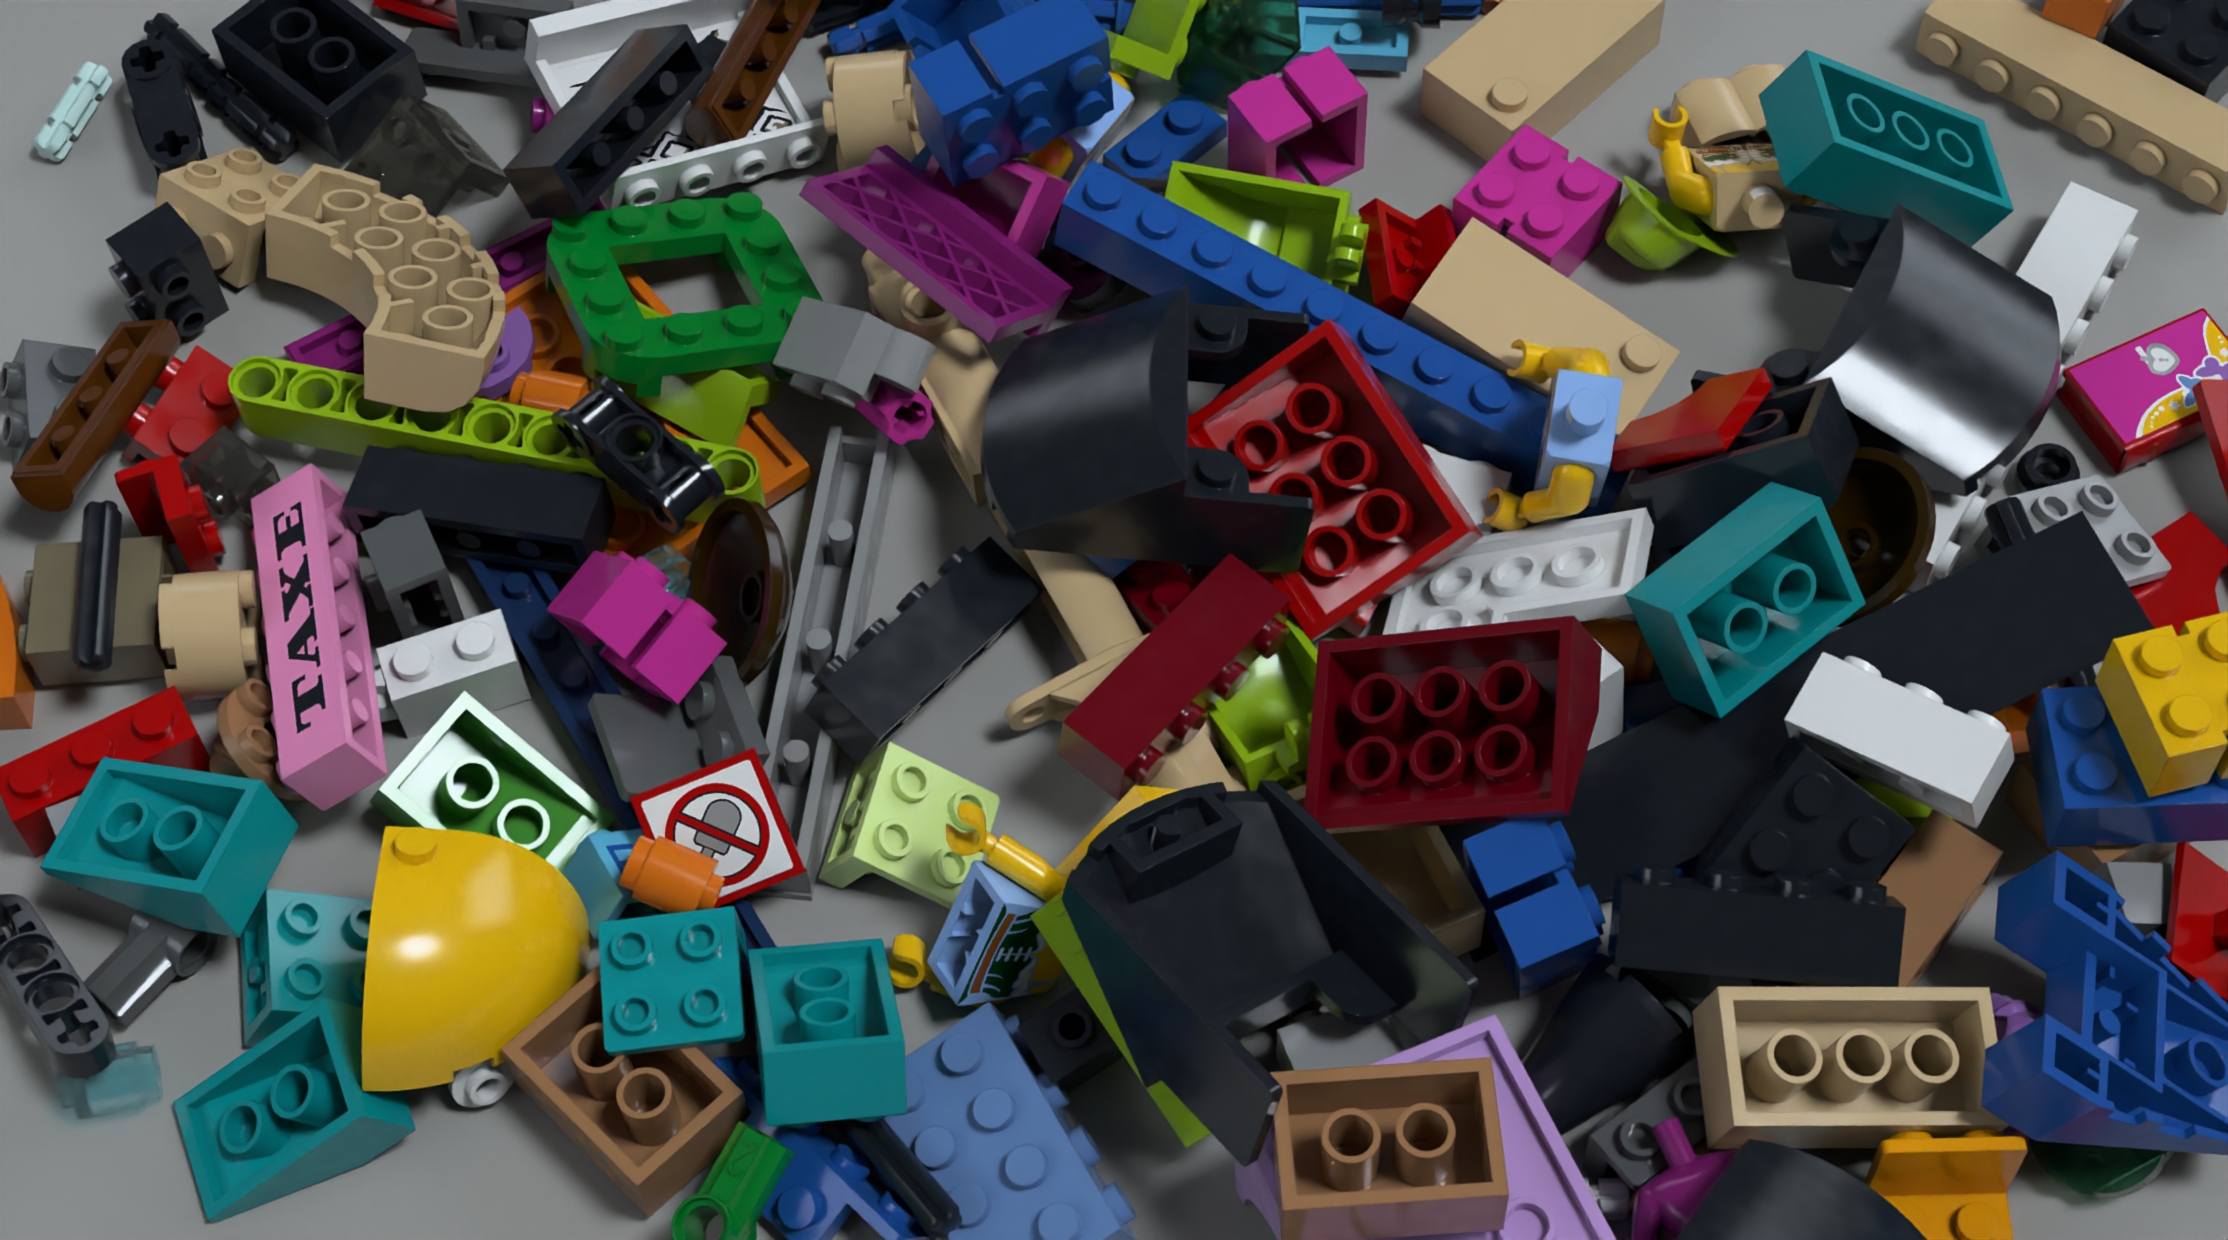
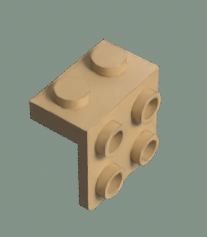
M240 147L232 148L225 153L201 161H193L186 166L160 174L154 209L168 202L200 237L215 275L240 288L255 282L263 231L265 230V213L298 181L300 176L282 171L263 160V157L254 150Z

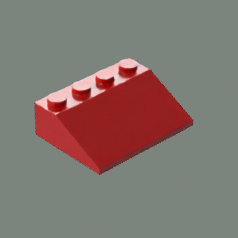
M1330 319L1324 321L1188 418L1187 446L1219 449L1230 452L1240 458L1247 467L1249 492L1313 499L1314 513L1299 571L1294 574L1266 572L1274 586L1291 597L1289 609L1310 641H1315L1431 573L1483 537V534L1346 329Z

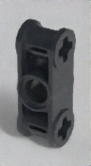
M156 39L141 40L131 45L122 57V68L132 102H130L132 114L143 146L155 167L159 181V175L186 166L193 161L207 159L202 141L204 134L191 94L180 75L171 47L162 40Z
M600 375L591 382L592 390L568 410L560 408L551 415L553 426L562 440L576 454L588 459L615 482L620 489L624 490L642 505L653 519L668 532L673 534L679 533L685 528V518L708 498L716 500L725 493V486L721 477L702 455L686 447L661 426L656 419L649 416L630 400L624 391L606 376ZM636 452H647L641 456H629Z

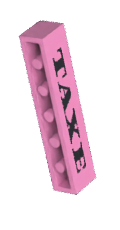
M310 463L251 499L254 525L251 530V536L257 553L259 572L256 574V581L261 591L263 608L261 627L266 637L268 655L266 674L271 684L274 710L271 714V722L276 731L279 760L276 763V770L282 784L288 791L294 795L300 794L324 812L388 775L356 535L342 506L347 493Z

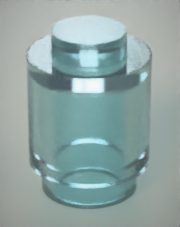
M136 1041L115 1044L117 1049L115 1059L108 1068L86 1078L67 1077L56 1070L57 1090L62 1108L74 1107L78 1120L144 1109L147 1107V1101L163 1098L161 1067L155 1045L139 1047Z

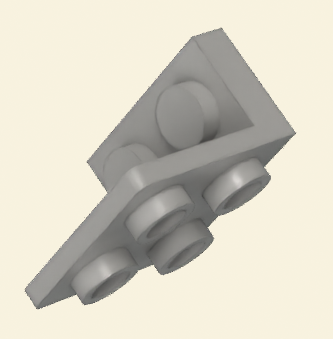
M2093 475L2008 496V498L2017 497L2021 500L2035 533L2083 511L2129 587L2164 578L2171 569V564L2157 548L2154 540L2136 521L2119 499L2116 491L2100 475ZM1987 525L1974 543L1975 548L1983 559L1999 551L1989 525Z

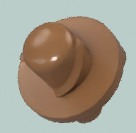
M250 678L226 696L218 707L217 725L223 744L213 743L215 752L209 761L210 773L263 780L272 793L279 798L290 801L305 800L306 798L300 794L294 795L288 791L278 776L276 770V763L279 760L276 731L271 722V714L274 711L272 692L261 680Z

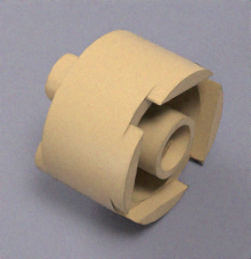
M895 49L826 58V78L829 90L833 92V100H825L823 102V120L827 135H838L836 158L839 172L866 165L876 147L888 145L911 163L926 146L919 132L908 63L915 60L911 50L899 51Z
M241 569L162 575V583L159 584L158 589L161 649H166L169 665L174 664L175 669L164 670L167 689L175 686L182 701L191 702L224 699L250 678L259 679L266 684L265 663L263 655H259L257 636L264 635L261 627L263 612L261 599H256L253 570L242 571Z

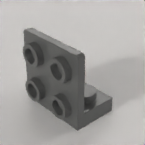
M717 656L679 704L653 696L601 693L593 694L588 703V708L620 798L625 802H631L630 797L753 747L756 748L763 766L770 756L769 749L742 680L739 678L732 656Z

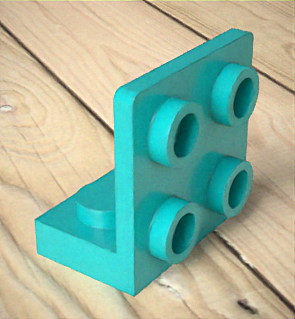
M265 889L240 936L245 1045L255 1046L324 997L363 1009L366 956L373 899Z
M735 906L598 922L604 1048L608 1055H630L737 1042L744 1039L745 1027L740 960H747L745 932Z

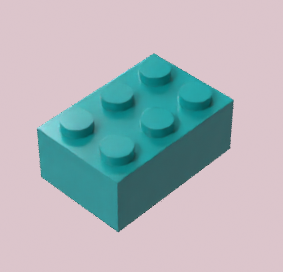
M1769 482L1624 594L1672 698L1720 719L1866 604L1821 497L1774 482Z

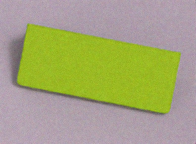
M636 301L644 319L666 317ZM755 364L663 376L661 396L636 397L637 384L626 383L608 377L631 400L708 442L732 447L737 446L750 408L776 402L783 383V379L779 380L774 374Z

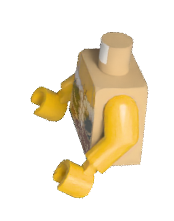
M1677 105L1672 120L1673 123H1668L1661 119L1658 108H1654L1648 129V141L1654 147L1664 150L1660 153L1659 158L1669 196L1675 206L1692 212L1713 230L1728 232L1784 228L1782 218L1785 211L1784 207L1787 203L1814 206L1820 201L1807 195L1796 194L1784 186L1779 175V165L1772 143L1687 148L1686 146H1681L1688 122V112L1681 105Z

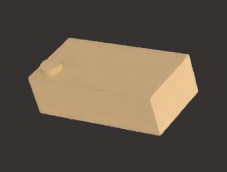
M1503 0L1423 68L1420 114L1487 162L1525 124L1551 139L1659 44L1666 0Z
M1474 217L1465 226L1412 300L1401 321L1547 398L1552 378L1540 384L1515 378L1507 374V369L1516 370L1523 358L1521 350L1511 348V344L1519 339L1550 348H1592L1602 352L1609 360L1610 377L1623 380L1615 432L1617 435L1621 434L1630 421L1637 418L1681 352Z
M1718 986L1692 1011L1708 1149H1739L1749 1139L1773 1142L1791 1148H1879L1881 1141L1906 1131L1927 1132L1932 1138H1961L1962 1135L1980 1129H1993L2001 1132L2010 1125L1981 1107L1985 1049L1998 1042L1990 987Z

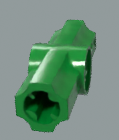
M739 1121L698 1194L684 1200L676 1209L671 1222L672 1240H706L708 1223L718 1214L721 1215L723 1220V1231L718 1240H756V1222L796 1152L773 1137L747 1123Z

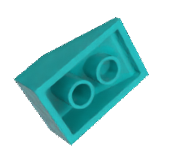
M103 757L40 868L47 875L183 928L240 937L295 835L299 824L263 780Z
M883 939L748 949L750 985L766 1127L784 1125L790 1128H805L817 1122L845 1119L872 1122L883 1119L888 1115L907 1114L905 1040Z
M324 997L173 1102L207 1221L216 1223L365 1165L416 1130L403 1090L362 1091V1008Z

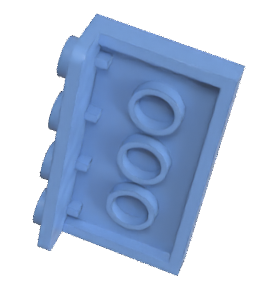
M987 1002L905 1057L907 1114L888 1115L883 1119L959 1206L962 1222L956 1230L949 1232L947 1235L949 1240H1137L1128 1224L1137 1217L1134 1208L1115 1181L1107 1186L1095 1167L1097 1163L1103 1160L1099 1148L1081 1124L1074 1129L1072 1128L1062 1108L1070 1104L1069 1097L1065 1091H1061L1057 1086L1051 1084L1044 1071L1040 1073L1029 1054L1032 1052L1017 1028V1026L1023 1023L1018 1014L1015 1013L1007 1018L994 1005Z

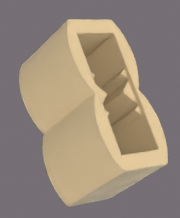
M1752 64L1742 68L1730 78H1698L1686 83L1681 89L1674 92L1669 116L1670 122L1673 123L1672 120L1677 105H1681L1688 112V122L1682 145L1688 148L1772 143L1771 137L1766 130V120L1758 95L1785 70L1782 64Z

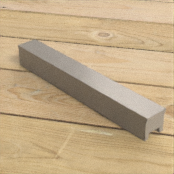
M830 425L765 739L770 756L763 766L806 872L750 895L812 901L842 748L804 710L818 690L811 683L813 678L835 656L840 655L845 661H848L859 650L854 644L864 633L896 468L893 441L881 430H879L877 438L843 435L842 426Z

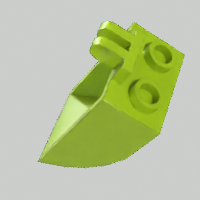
M1172 161L1164 198L1346 293L1349 291V285H1358L1369 224L1362 223V216L1353 215L1351 191Z
M1289 612L1285 625L1290 628V631L1278 651L1269 659H1265L1260 655L1248 668L1249 675L1240 690L1226 702L1219 698L1207 710L1208 718L1220 742V748L1215 751L1225 768L1234 765L1239 770L1248 791H1256L1260 780L1276 781L1286 792L1306 784L1318 650Z

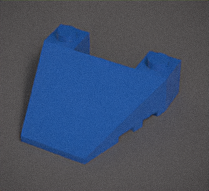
M2054 851L1999 886L1994 940L2047 973L2045 1006L2043 1016L1985 1049L1981 1107L2035 1141L2228 1155V1004L2201 977L2190 983L2165 957L2172 947L2155 930L2144 936L2118 910L2123 907L2125 900L2110 884L2060 851Z

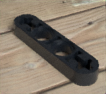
M1 894L0 983L57 1071L71 1078H86L100 1073L112 1063L117 1051L107 1017L31 903L19 895ZM7 925L17 932V935L8 940L1 928ZM32 958L47 959L41 966L29 971L18 972L13 970L21 962ZM65 996L73 998L62 1008L53 1011L39 1010V1007L50 999ZM79 1029L80 1036L86 1044L78 1046L75 1041H70L69 1034Z

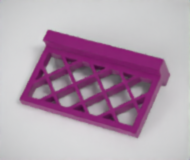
M888 145L876 147L869 161L864 166L807 180L799 193V196L988 343L1021 331L1028 337L1047 332L1073 289L1071 285Z

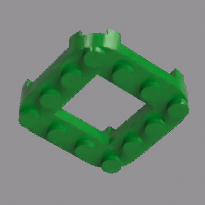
M736 192L728 198L678 199L670 203L645 206L624 205L610 210L586 212L583 216L556 217L552 220V230L547 239L545 288L547 293H558L583 346L582 368L592 380L604 374L622 382L637 384L636 397L661 396L663 376L770 362L779 380L793 377L792 374L772 363L802 296L823 301L779 221L772 214L762 209L763 202L757 195L749 192ZM712 254L721 272L733 270L751 306L737 305L728 309L697 313H676L666 317L644 319L618 265Z

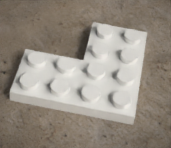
M1645 507L1483 535L1478 541L1431 573L1393 594L1383 635L1573 615L1581 622L1600 618L1612 619L1632 614L1633 612L1624 594L1645 579L1654 530L1648 510Z

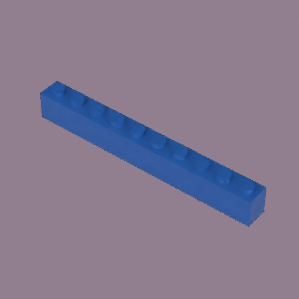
M1093 160L1089 162L1062 202L1053 243L1056 246L1151 296L1188 285L1189 303L1307 314L1309 316V332L1327 319L1334 321L1346 329L1416 435L1461 459L1485 461L1500 470L1512 473L1511 485L1526 493L1534 491L1548 402L1547 397ZM1615 433L1614 441H1615V440L1618 438V436H1619V435H1617L1616 433ZM1610 463L1597 506H1587L1580 513L1570 516L1580 519L1608 514L1632 470L1614 472Z

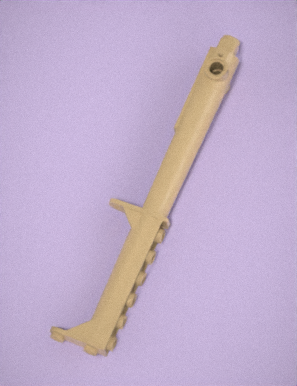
M868 249L863 255L861 262L867 273L868 282L871 285L868 287L873 316L896 328L917 335L937 347L918 389L933 402L931 417L935 423L932 427L976 506L979 507L986 504L1021 567L1044 589L1039 598L1078 666L1016 698L1006 708L1004 716L1011 729L1017 731L1030 729L1052 719L1063 722L1150 633L1142 634L1113 579L1107 576L1087 556L1015 549L1006 538L1008 528L997 509L991 510L987 500L980 464V445L985 409L990 391L999 371L977 333ZM1208 717L1203 727L1190 742L1183 744L1178 740L1164 754L1166 755V761L1162 769L1147 785L1149 787L1182 790L1208 783L1223 782L1227 791H1248L1239 770L1234 765L1225 768L1215 751L1220 748V742ZM1315 999L1275 1021L1288 1015L1292 1019L1301 1013L1319 1010L1323 1004L1318 999Z

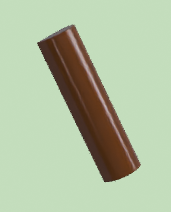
M822 0L751 1L713 67L714 73L702 86L684 118L685 129L697 144L706 148L747 136Z
M171 319L129 321L118 324L12 472L10 478L25 500L42 510L50 512H61L71 506L178 351L180 337Z

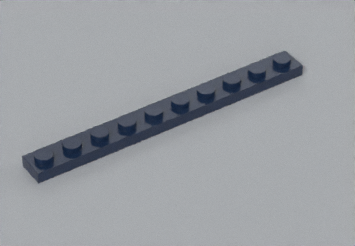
M464 557L468 569L493 611L501 608L514 646L624 830H642L632 803L623 801L619 796L588 708V703L595 693L623 694L594 647L584 643L546 610L560 593L546 569ZM744 896L717 908L735 906L745 932L747 960H740L744 1027L747 1036L757 1051L748 949L777 946L747 897Z

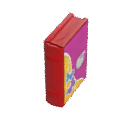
M2201 308L2064 369L2062 374L2065 378L2063 387L2058 388L2055 395L2117 474H2120L2146 461L2150 463L2157 456L2206 435L2192 386L2203 379L2228 380V337L2207 311Z

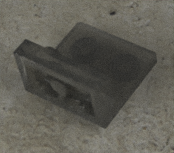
M406 92L402 94L344 169L345 171L380 181V192L400 201L402 197L409 194L423 200V207L426 208L427 214L434 218L438 216L459 188L467 193H471L476 188L498 198L510 183L497 163L446 110Z

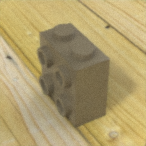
M163 535L121 538L112 665L104 673H81L77 670V665L72 661L81 542L36 545L33 570H27L24 576V595L29 607L28 624H22L19 628L18 646L23 662H30L42 685L165 677L164 670L171 669V665H169L166 649H161L158 589L159 584L162 583L161 576L178 574L179 568Z

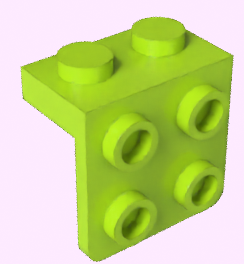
M1136 0L1123 36L1103 29L1109 39L1111 70L1135 80L1139 69L1170 81L1173 70L1181 64L1186 55L1188 47L1187 34L1194 16L1203 8L1207 0Z

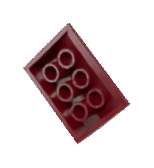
M1574 615L1318 641L1304 809L1329 834L1568 816L1599 712L1602 648Z

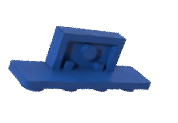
M745 1055L744 1057H716L713 1063L743 1091L747 1107L752 1111L744 1123L773 1137L796 1152L761 1213L788 1240H832L854 1210L885 1240H929L931 1238L892 1191L886 1190L869 1174L872 1168L858 1151L844 1144L838 1145L822 1129L825 1125L824 1121L805 1128H790L784 1125L766 1127L758 1058Z

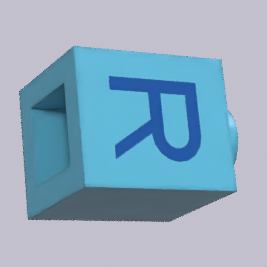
M641 829L615 832L600 830L587 834L578 844L576 853L562 872L573 885L584 904L589 920V931L594 939H599L598 922L660 915L662 912L657 908L633 899V891L619 885L621 875L640 835L645 837Z

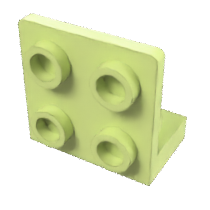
M889 741L877 749L860 766L858 764L854 766L819 879L842 889L864 874L870 875L873 872L951 909L973 860L982 861L984 854L979 851L973 855L962 856L953 852L946 840V824L964 833L975 830L974 827L966 825L958 817V805L969 802L976 804L983 810L986 815V831L991 833L1000 802L999 796Z

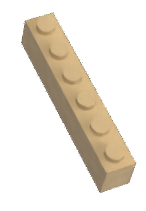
M1934 0L1924 12L1914 51L1929 58L1933 63L1944 66L1978 84L1984 90L1995 93L2029 111L2036 118L2046 120L2076 136L2087 145L2098 148L2123 161L2138 172L2151 176L2185 194L2192 201L2203 204L2222 215L2228 209L2227 108L2088 36L2042 17L2041 11L2020 0Z

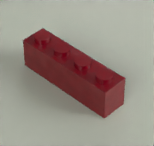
M1229 553L1062 722L1058 755L1117 801H1120L1135 784L1147 786L1162 769L1166 761V755L1164 754L1178 740L1183 744L1190 742L1203 727L1208 717L1207 710L1219 698L1226 702L1240 690L1249 675L1248 668L1260 655L1265 659H1269L1282 646L1290 631L1285 622L1291 597Z

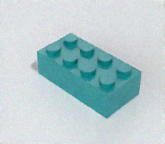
M1807 49L1758 95L1766 120V130L1771 137L1778 161L1780 178L1784 186L1796 194L1813 197L1834 205L1842 211L1890 219L1897 204H1900L1969 247L1976 244L2014 211L1983 119Z

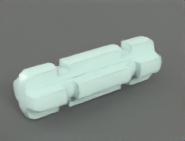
M87 61L81 65L72 80L77 84L70 83L47 118V121L51 124H43L33 140L37 154L42 158H49L52 161L60 162L74 144L69 139H77L99 104L95 98L98 100L102 99L112 84V78L108 75V69L103 65H96Z

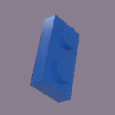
M1185 90L1103 154V166L1156 193L1168 183L1172 161L1193 164L1227 137V121L1189 91Z

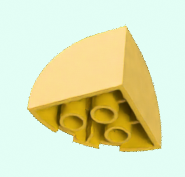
M385 826L374 887L366 956L362 1019V1091H400L446 1084L454 1081V1071L474 1066L489 1059L493 1067L505 1062L506 1060L501 1048L585 977L590 956V931L587 911L573 885L559 870L534 852L495 836L462 830Z

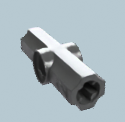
M136 910L130 921L129 936L83 983L103 1013L116 1024H122L126 1027L177 974L181 977L190 976L206 965L215 953L221 935L183 928Z

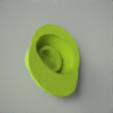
M1627 175L1622 177V181L1629 191L1614 214L1612 223L1606 230L1605 239L1611 248L1633 265L1644 270L1668 269L1675 267L1700 247L1727 257L1735 258L1739 255L1738 247L1724 233L1713 230L1695 214L1679 209L1673 203L1655 196Z

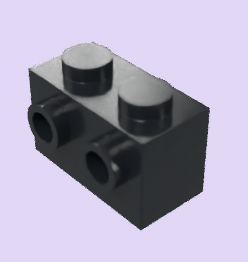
M165 202L105 240L115 261V264L110 266L108 270L123 294L127 298H131L124 305L133 321L171 319L181 341L188 336L198 333L205 325L229 311L200 237L168 202Z

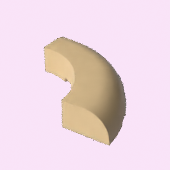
M314 163L265 213L267 278L287 282L322 295L342 306L366 327L364 332V399L423 412H449L466 405L479 391L492 371L504 331L506 298L504 291H502L499 285V272L493 259L487 251L478 252L471 245V234L451 217L445 214L434 218L427 214L426 208L423 207V200L409 194L402 197L400 201L381 193L380 181Z

